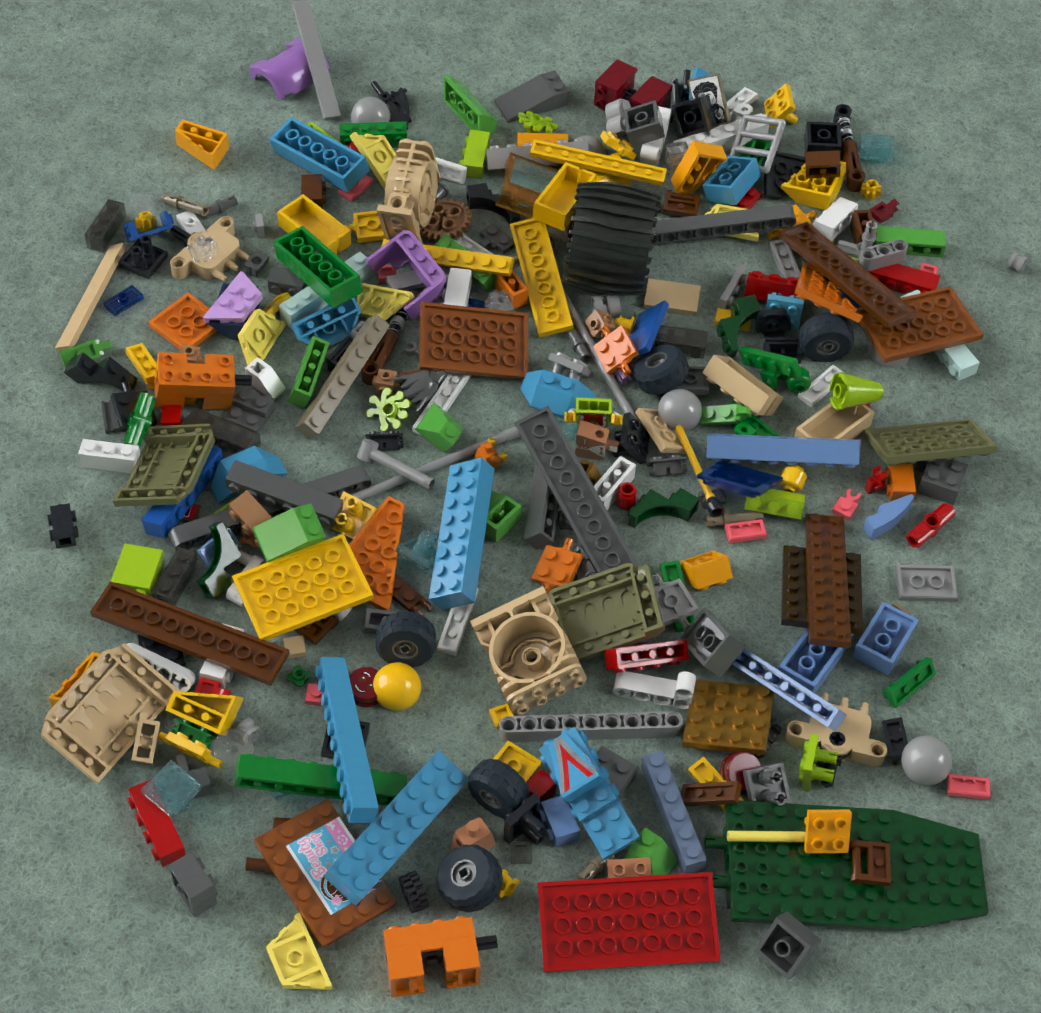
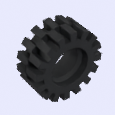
M414 870L399 876L401 891L411 913L414 914L429 908L428 897L417 871Z

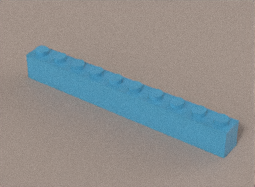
M321 657L319 665H316L315 676L319 678L318 690L322 693L321 705L325 707L324 719L328 721L327 734L331 736L330 748L331 751H334V766H337L338 769L337 781L341 783L340 796L344 798V814H347L349 823H374L379 807L345 658Z

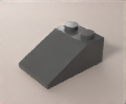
M706 608L700 612L680 637V640L687 639L688 649L701 664L719 677L729 669L733 661L746 647L729 628Z

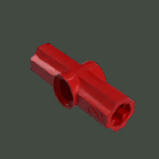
M942 503L932 513L926 514L924 520L906 535L908 544L913 548H919L929 538L935 537L938 530L955 516L956 512L953 506L949 503Z

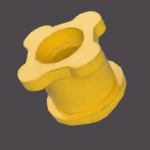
M620 315L619 318H616L614 324L617 328L621 325L625 327L630 336L634 327L635 317L632 316L631 319H627Z
M503 869V882L498 894L500 898L504 896L510 897L514 893L516 886L520 883L518 878L513 880L508 875V871Z

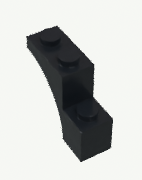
M487 183L466 186V198L470 209H484L495 212L503 217L509 226L511 223L520 221V213L516 211L515 198L512 199L510 192L492 194L491 189H488Z
M84 352L71 358L64 371L76 383L97 381L114 386L123 391L122 382L129 381L130 388L133 390L138 379L113 358L108 357L96 363Z

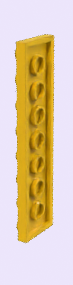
M533 218L511 223L510 228L525 286L529 290L528 297L539 338L573 330L571 315L546 224Z

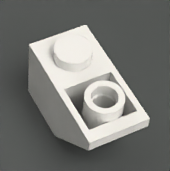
M258 357L245 367V375L252 376L251 386L263 394L270 395L273 400L286 390V387L272 367Z

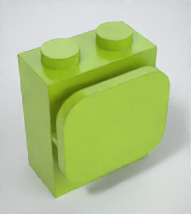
M124 543L111 582L154 597L161 580L160 574L165 562L163 550Z

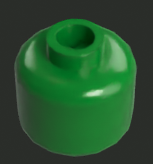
M800 367L802 374L798 378L786 375L788 389L796 394L807 391L811 386L809 372L803 367Z

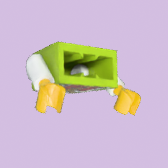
M576 398V409L564 412L565 423L574 422V424H578V428L581 420L604 428L611 424L622 425L623 415L612 410V399Z

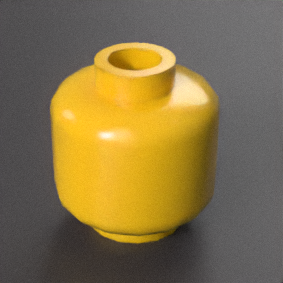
M798 465L785 467L779 480L784 491L794 493L800 492L803 489L807 475L802 467Z

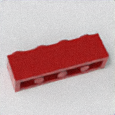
M898 263L868 271L888 289L904 293L905 295L915 290H919L921 293L937 290L940 275Z
M150 779L129 788L130 797L127 798L131 810L135 809L137 812L135 819L138 826H143L145 829L143 836L146 843H151L154 848L151 849V853L155 862L160 861L161 866L164 867L185 856V848L153 780Z

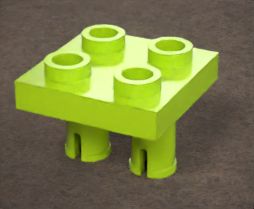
M810 734L809 741H805L803 759L801 758L798 781L802 782L801 790L810 792L811 782L814 779L833 782L835 770L816 767L815 763L824 762L836 765L838 752L820 749L818 747L819 735Z

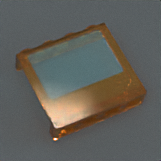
M510 152L505 163L506 171L496 206L533 218L534 202L559 170Z

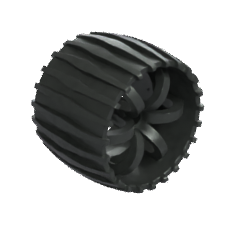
M578 183L576 188L577 194H575V200L578 201L573 205V209L577 211L571 217V221L575 223L572 226L573 230H569V234H573L570 239L572 243H567V247L571 249H569L568 254L565 256L567 264L564 265L563 282L602 294H645L647 290L646 284L648 283V278L645 276L650 273V269L646 268V266L652 261V257H649L648 254L654 248L650 241L656 235V231L652 230V228L656 227L658 219L655 217L659 213L661 196L643 188L621 183Z

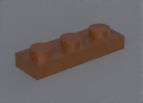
M739 781L683 784L681 798L685 807L738 804L742 785Z

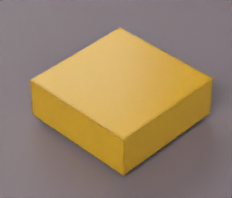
M508 703L489 709V714L496 729H499V723L503 717L514 716Z

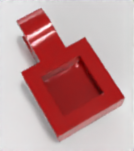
M881 465L874 467L872 476L867 478L864 489L868 494L879 492L885 486L887 473L881 471Z
M200 677L194 692L232 695L230 690L220 688V682Z

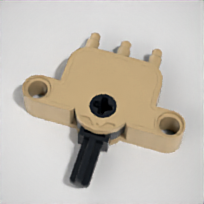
M229 216L218 219L207 229V232L200 231L189 234L174 225L169 230L170 234L185 244V248L170 261L172 276L175 279H184L191 272H194L206 280L217 278L226 282L227 277L223 272L228 268L238 271L239 267L235 262L239 258L247 261L250 257L247 253L240 250L239 240L234 237V221Z
M823 692L821 698L828 702L829 694ZM847 697L842 698L840 706L832 704L847 714L836 732L812 716L809 723L794 720L787 726L785 740L789 745L804 749V743L809 741L810 734L819 735L818 747L820 749L838 752L836 765L825 763V769L835 770L832 783L821 781V785L825 788L833 786L837 766H841V763L846 760L873 767H879L884 763L887 746L881 741L869 739L872 724L871 718L868 715L869 704L867 702L862 703L860 711L848 708L849 699Z

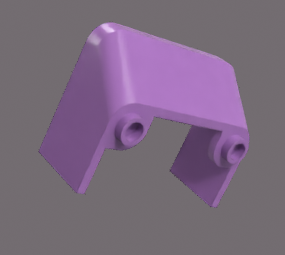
M408 230L400 232L365 259L374 272H377L388 262L396 269L409 264L427 288L403 308L411 320L420 315L421 302L435 303L446 282V275L415 235Z

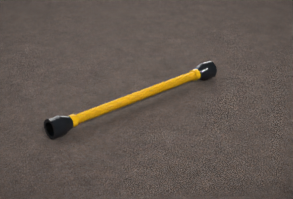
M665 394L657 395L659 402ZM677 425L675 429L704 491L707 510L711 517H719L724 513L722 503L712 493L683 427Z

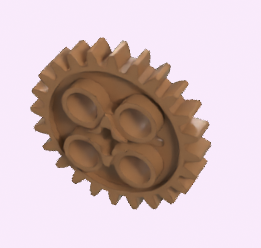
M438 198L431 219L425 227H421L420 235H423V239L428 238V242L434 239L435 244L444 234L457 241V236L463 237V232L468 233L467 228H471L472 215L469 207H465L464 202L460 204L459 199L454 202L453 198L449 201L446 198L440 201Z

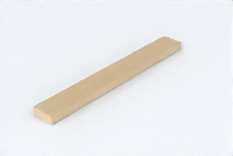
M124 243L109 246L55 347L58 352L76 345L127 248Z

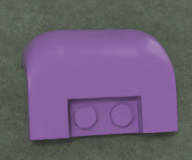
M296 38L286 44L287 50L281 52L276 57L269 60H260L248 67L253 79H257V75L261 74L271 83L278 99L285 98L284 95L291 92L296 94L314 83L301 38ZM324 54L325 61H326V64H327V68H328V70H330V69H331V68H330V65H329V63H328V61H327V58H326V56H325V54Z

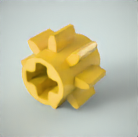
M870 179L866 183H862L860 195H863L867 200H874L876 197H880L882 185H879L876 180Z
M149 211L140 212L138 214L139 217L135 218L136 227L140 228L141 232L154 230L153 226H157L155 215L152 216V213Z

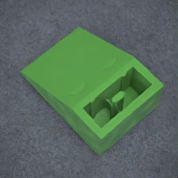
M491 491L485 535L497 543L521 520L522 506L507 495Z

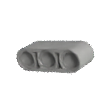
M897 239L861 250L858 264L866 271H871L901 263L905 260L908 243Z

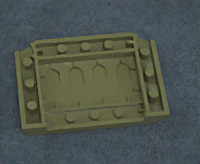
M210 424L150 426L143 438L146 445L125 487L119 488L113 499L115 507L179 504L193 491L215 443Z
M625 563L553 588L548 593V597L558 616L557 623L566 633L579 662L605 654L604 649L626 647L656 637L665 630L651 570L648 565L635 566L632 563Z

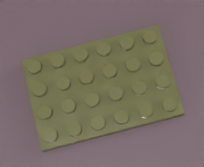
M972 419L864 429L866 440L882 460L891 466L904 462L913 464L923 460L932 462L935 459L942 458L951 460L953 457L969 458L972 455L988 456L990 453H997V445Z

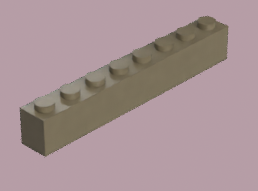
M378 314L365 321L295 426V429L307 439H311L320 433L390 327Z

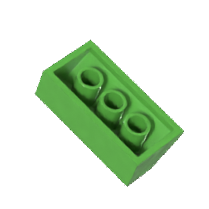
M445 75L444 101L470 130L490 132V135L495 133L496 118L487 111V108L478 101L476 96L472 95L468 87L464 86L461 81Z

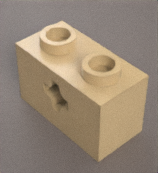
M139 718L131 762L152 765L160 727L159 721Z

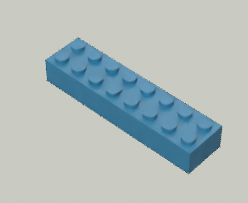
M482 457L450 465L429 593V600L442 610L475 603L495 470Z
M438 750L378 815L375 822L367 827L323 877L356 906L466 784L468 776Z

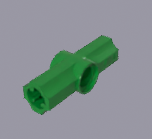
M144 392L139 394L135 409L128 418L127 425L129 427L123 444L137 445L140 449L144 434L152 422L151 413L156 402L154 395Z

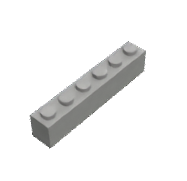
M584 138L574 139V142L558 140L557 143H554L589 151L588 141H584ZM524 143L523 146L519 147L516 144L506 145L507 148H500L497 145L486 149L488 172L564 165L530 157L532 143Z

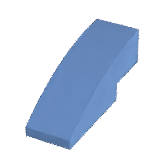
M912 494L880 505L877 514L866 517L863 529L870 540L886 533L903 519L911 508L914 498Z

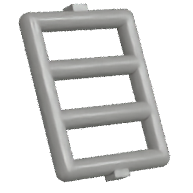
M745 114L729 156H737V153L767 157L765 165L759 166L760 173H769L786 121L784 119L770 118L765 114H762V116ZM748 121L778 126L775 135L746 131ZM743 137L773 141L770 151L740 146Z

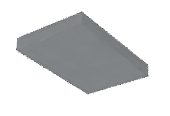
M895 566L899 600L958 601L954 566Z

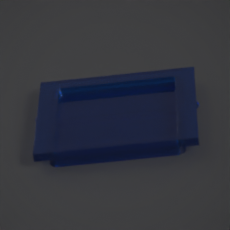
M726 461L718 462L697 475V479L703 480L705 485L751 498L761 496L783 481V477Z

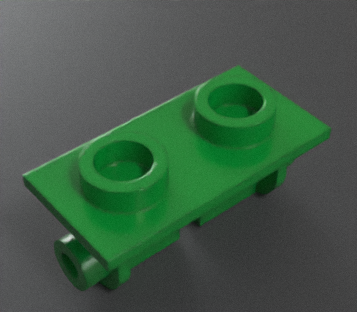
M184 718L182 721L174 719V721L179 723L172 728L171 732L174 734L181 732L188 736V739L192 735V742L197 740L205 744L206 748L209 749L212 744L210 739L217 738L211 735L212 731L202 726L198 729L193 726V722Z

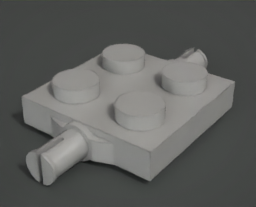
M659 574L654 575L657 579L655 590L664 626L679 622L683 630L686 631L690 626L686 618L698 613L699 608L680 578L672 582H663Z

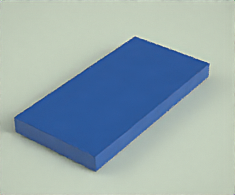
M665 300L639 313L630 334V338L639 355L632 360L650 352L669 307Z

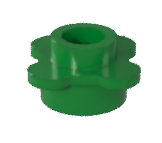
M296 665L294 670L287 675V680L292 681L295 686L302 687L311 677V672L305 671L300 665Z

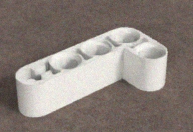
M658 106L662 114L665 137L642 145L640 163L652 166L659 164L672 115V109Z
M126 644L142 659L149 661L151 666L179 691L187 692L195 683L196 677L191 670L137 644ZM162 669L168 670L169 676L163 674Z
M628 671L616 674L613 693L618 697L689 709V704H692L696 676L690 672H680L677 681Z

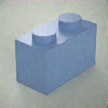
M562 796L542 801L539 811L540 821L547 826V838L549 841H553L555 847L577 841L580 836V829L570 812L569 803H566Z

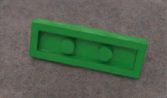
M925 657L922 661L917 660V665L915 667L910 666L909 671L900 677L896 683H889L890 688L887 690L882 689L883 696L889 699L891 707L897 708L936 675L932 658Z

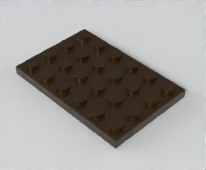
M794 545L783 546L781 625L808 628L806 548ZM846 553L851 634L862 635L861 554Z

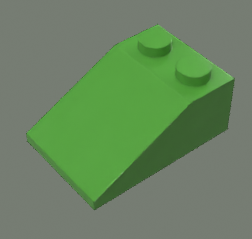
M311 503L292 508L253 527L254 534L267 562L325 541L326 538Z

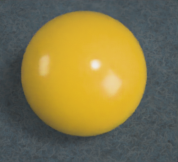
M401 662L389 663L383 666L376 673L373 680L377 702L385 709L391 711H403L412 707L421 694V680L418 673L411 666Z

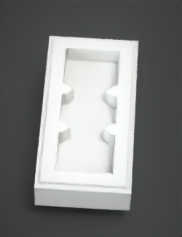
M436 157L441 178L460 184L465 183L467 167Z
M186 211L176 215V219L182 229L189 234L206 231L195 213Z

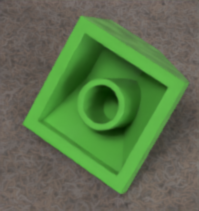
M434 402L415 430L439 450L445 452L454 445L462 433L463 425Z
M645 827L639 834L641 838L632 843L624 859L650 857L652 875H669L678 863V859L661 837Z

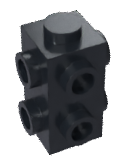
M70 503L50 506L51 514L47 515L49 526L53 528V530H49L51 542L55 541L57 549L76 546L75 538L79 537L77 526H74L73 523L77 522L75 510L71 511Z

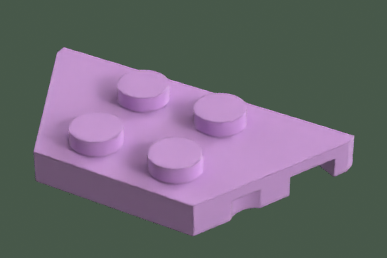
M240 271L203 316L204 323H210V320H220V323H244L263 299L262 293L244 272Z

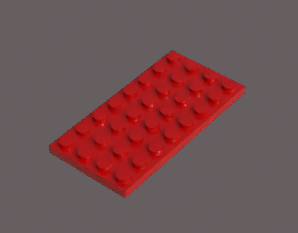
M712 872L537 883L543 973L721 961Z

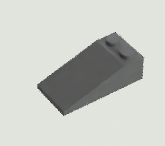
M554 70L540 74L495 99V103L508 123L518 120L519 112L525 115L527 111H531L533 114H540L568 106L569 91Z

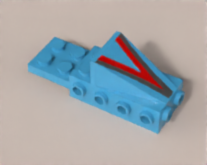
M575 726L573 728L568 727L561 732L559 737L551 738L543 743V747L539 748L542 754L540 759L545 767L549 766L551 769L550 777L556 785H559L560 794L566 803L569 802L573 809L570 810L572 816L576 821L580 820L583 823L602 859L606 860L640 839L641 836L621 804L622 802L618 797L620 795L618 788L614 783H610L608 779L610 775L604 765L600 766L597 752L593 747H589L587 743L589 738L583 730H578Z

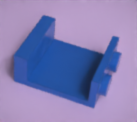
M167 211L160 213L159 217L163 227L142 234L137 233L134 221L124 224L123 229L127 241L131 242L142 238L143 235H153L173 228L172 224H174L172 215L168 214Z

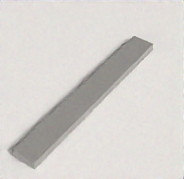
M309 0L293 1V11L324 120L339 119L341 117Z

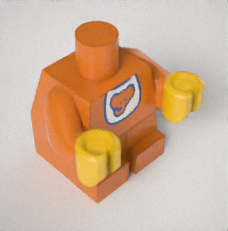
M490 437L488 441L480 445L475 454V459L482 457L495 469L501 466L502 461H507L508 455L506 452H501L498 457L497 451L493 448L496 440Z

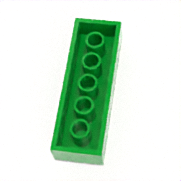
M304 226L273 241L277 258L332 308L363 293L360 275Z

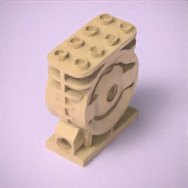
M404 139L399 141V149L396 151V157L389 168L385 186L384 205L378 204L377 213L386 239L391 240L400 232L408 230L423 244L420 229L425 227L431 219L441 176L434 150L430 143L427 141L420 142Z
M543 586L470 621L485 653L489 654L494 674L510 709L514 714L523 715L529 709L536 706H542L554 697H561L573 688H580L587 679L566 633L557 623L558 616Z

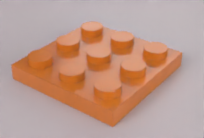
M188 292L148 321L151 329L179 350H181L182 345L197 347L217 332L209 323H204L203 316L210 308Z

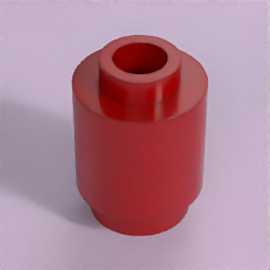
M623 483L618 488L617 505L623 510H630L635 506L637 490L632 483Z

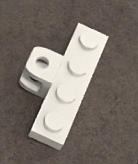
M744 87L727 101L732 122L741 120L745 114L749 115L753 112V107L750 105L758 99V93Z

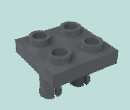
M783 762L743 771L749 801L773 802L776 805L792 803Z

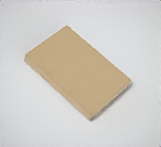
M648 278L644 309H649L665 300L669 304L666 312L696 316L701 286Z
M638 408L636 410V415L661 453L686 454L677 431L667 427V423L662 417L658 416V409Z

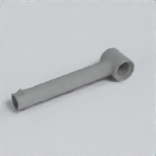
M363 439L357 454L358 459L368 463H372L374 460L429 490L435 485L433 478L378 450L379 444L377 442Z

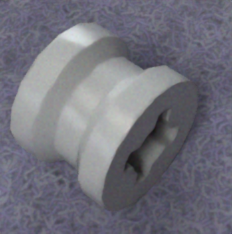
M1014 252L1007 267L1010 269L1014 268L1016 272L1021 273L1028 258L1025 256L1021 257L1019 253Z
M251 718L243 720L236 728V733L243 737V741L246 744H252L262 734V730L259 726L254 725L255 722Z

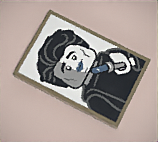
M717 73L688 80L691 98L709 94L717 126L731 123L721 74Z

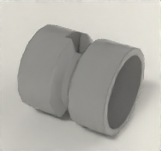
M607 294L606 297H603V295L592 296V313L598 309L608 312L612 317L620 316V300L618 295Z

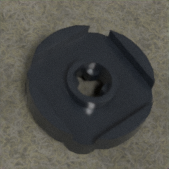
M782 308L778 310L763 309L758 312V316L755 319V329L757 333L759 331L763 333L764 337H782L785 332L791 330V318L787 311Z

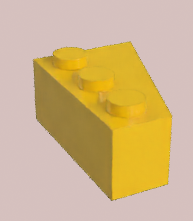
M173 691L165 710L219 735L228 736L244 698L233 695Z

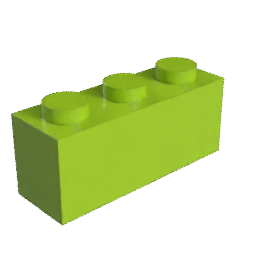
M470 130L469 136L465 137L466 148H463L462 158L464 159L460 160V165L467 167L466 177L483 178L487 159L486 149H489L490 132Z
M748 485L744 509L801 520L805 495Z

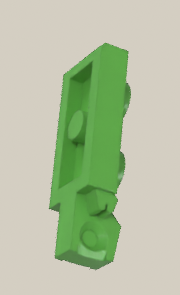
M93 339L61 350L59 353L66 369L70 359L82 352L93 360L104 355L103 350L112 346L110 340L100 342L99 339Z
M741 404L702 407L700 424L702 426L738 424L742 418H751L752 411L748 406L742 407Z

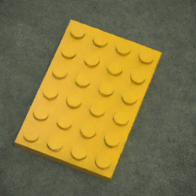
M344 533L232 576L258 638L265 641L374 599V595Z

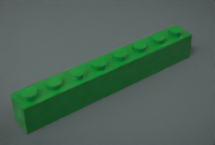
M250 753L239 754L235 766L234 787L344 800L340 796L341 783L337 781L338 769L334 764L325 765L314 761L301 762L295 759H277L273 756L261 757ZM370 769L377 803L389 805L407 785V775L400 774L399 772L389 773Z

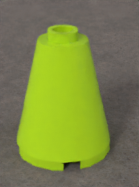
M843 372L834 374L831 379L829 391H833V397H830V401L835 409L842 410L876 402L884 395V388L879 382Z

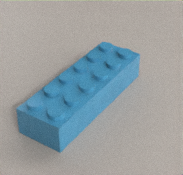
M293 117L286 121L269 138L274 153L313 174H322L323 180L347 193L370 171L365 156Z

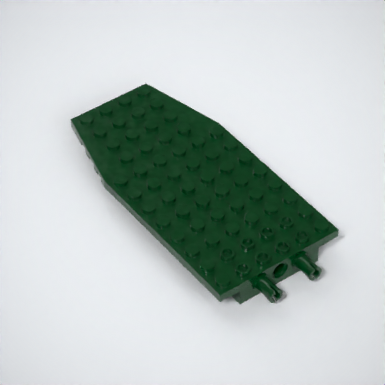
M739 800L738 804L725 805L726 824L723 829V836L705 835L704 838L705 849L724 850L725 875H712L713 888L726 889L727 909H731V922L772 924L776 917L789 912L804 926L908 931L915 927L924 928L929 927L931 924H945L958 919L962 921L987 916L989 913L979 834L896 810L790 803L776 805L773 802ZM850 809L852 812L848 853H805L804 842L727 841V831L805 832L806 825L804 824V819L807 816V810ZM863 840L890 844L891 884L889 887L870 884L854 885L851 883L853 868L850 841ZM861 850V874H867L866 851Z

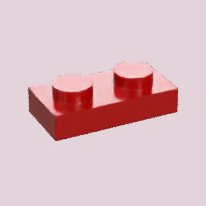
M751 187L737 205L730 206L751 209L762 198L763 193Z

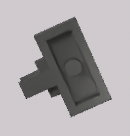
M493 223L480 231L483 241L479 244L488 251L496 249L504 255L515 247L514 240Z

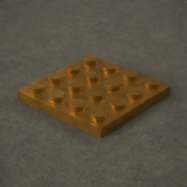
M696 680L692 704H689L682 747L766 755L775 692L766 686Z

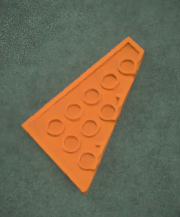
M804 262L795 289L797 297L805 301L807 299L813 301V304L819 308L826 307L830 309L832 314L839 316L841 314L860 323L862 315L856 313L857 309L847 298L843 299L841 297L842 292L837 289L834 283H828L827 277L811 264Z
M390 496L385 499L349 544L374 595V599L365 603L380 610L391 609L405 503Z

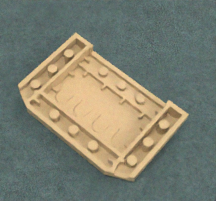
M124 643L116 648L103 651L48 711L41 737L95 784H98L135 742L139 718L154 720L168 705L173 691L179 690Z

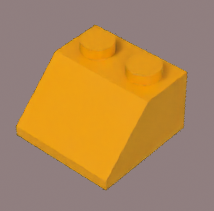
M714 550L679 561L690 586L698 589V591L707 590L713 584H725L727 580L733 578L728 556Z

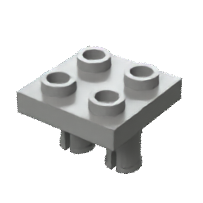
M557 352V354L550 353L548 359L554 362L553 373L562 375L564 369H569L571 371L569 378L578 381L583 375L586 377L590 376L591 370L587 368L588 365L575 358L571 361L572 358L560 352Z

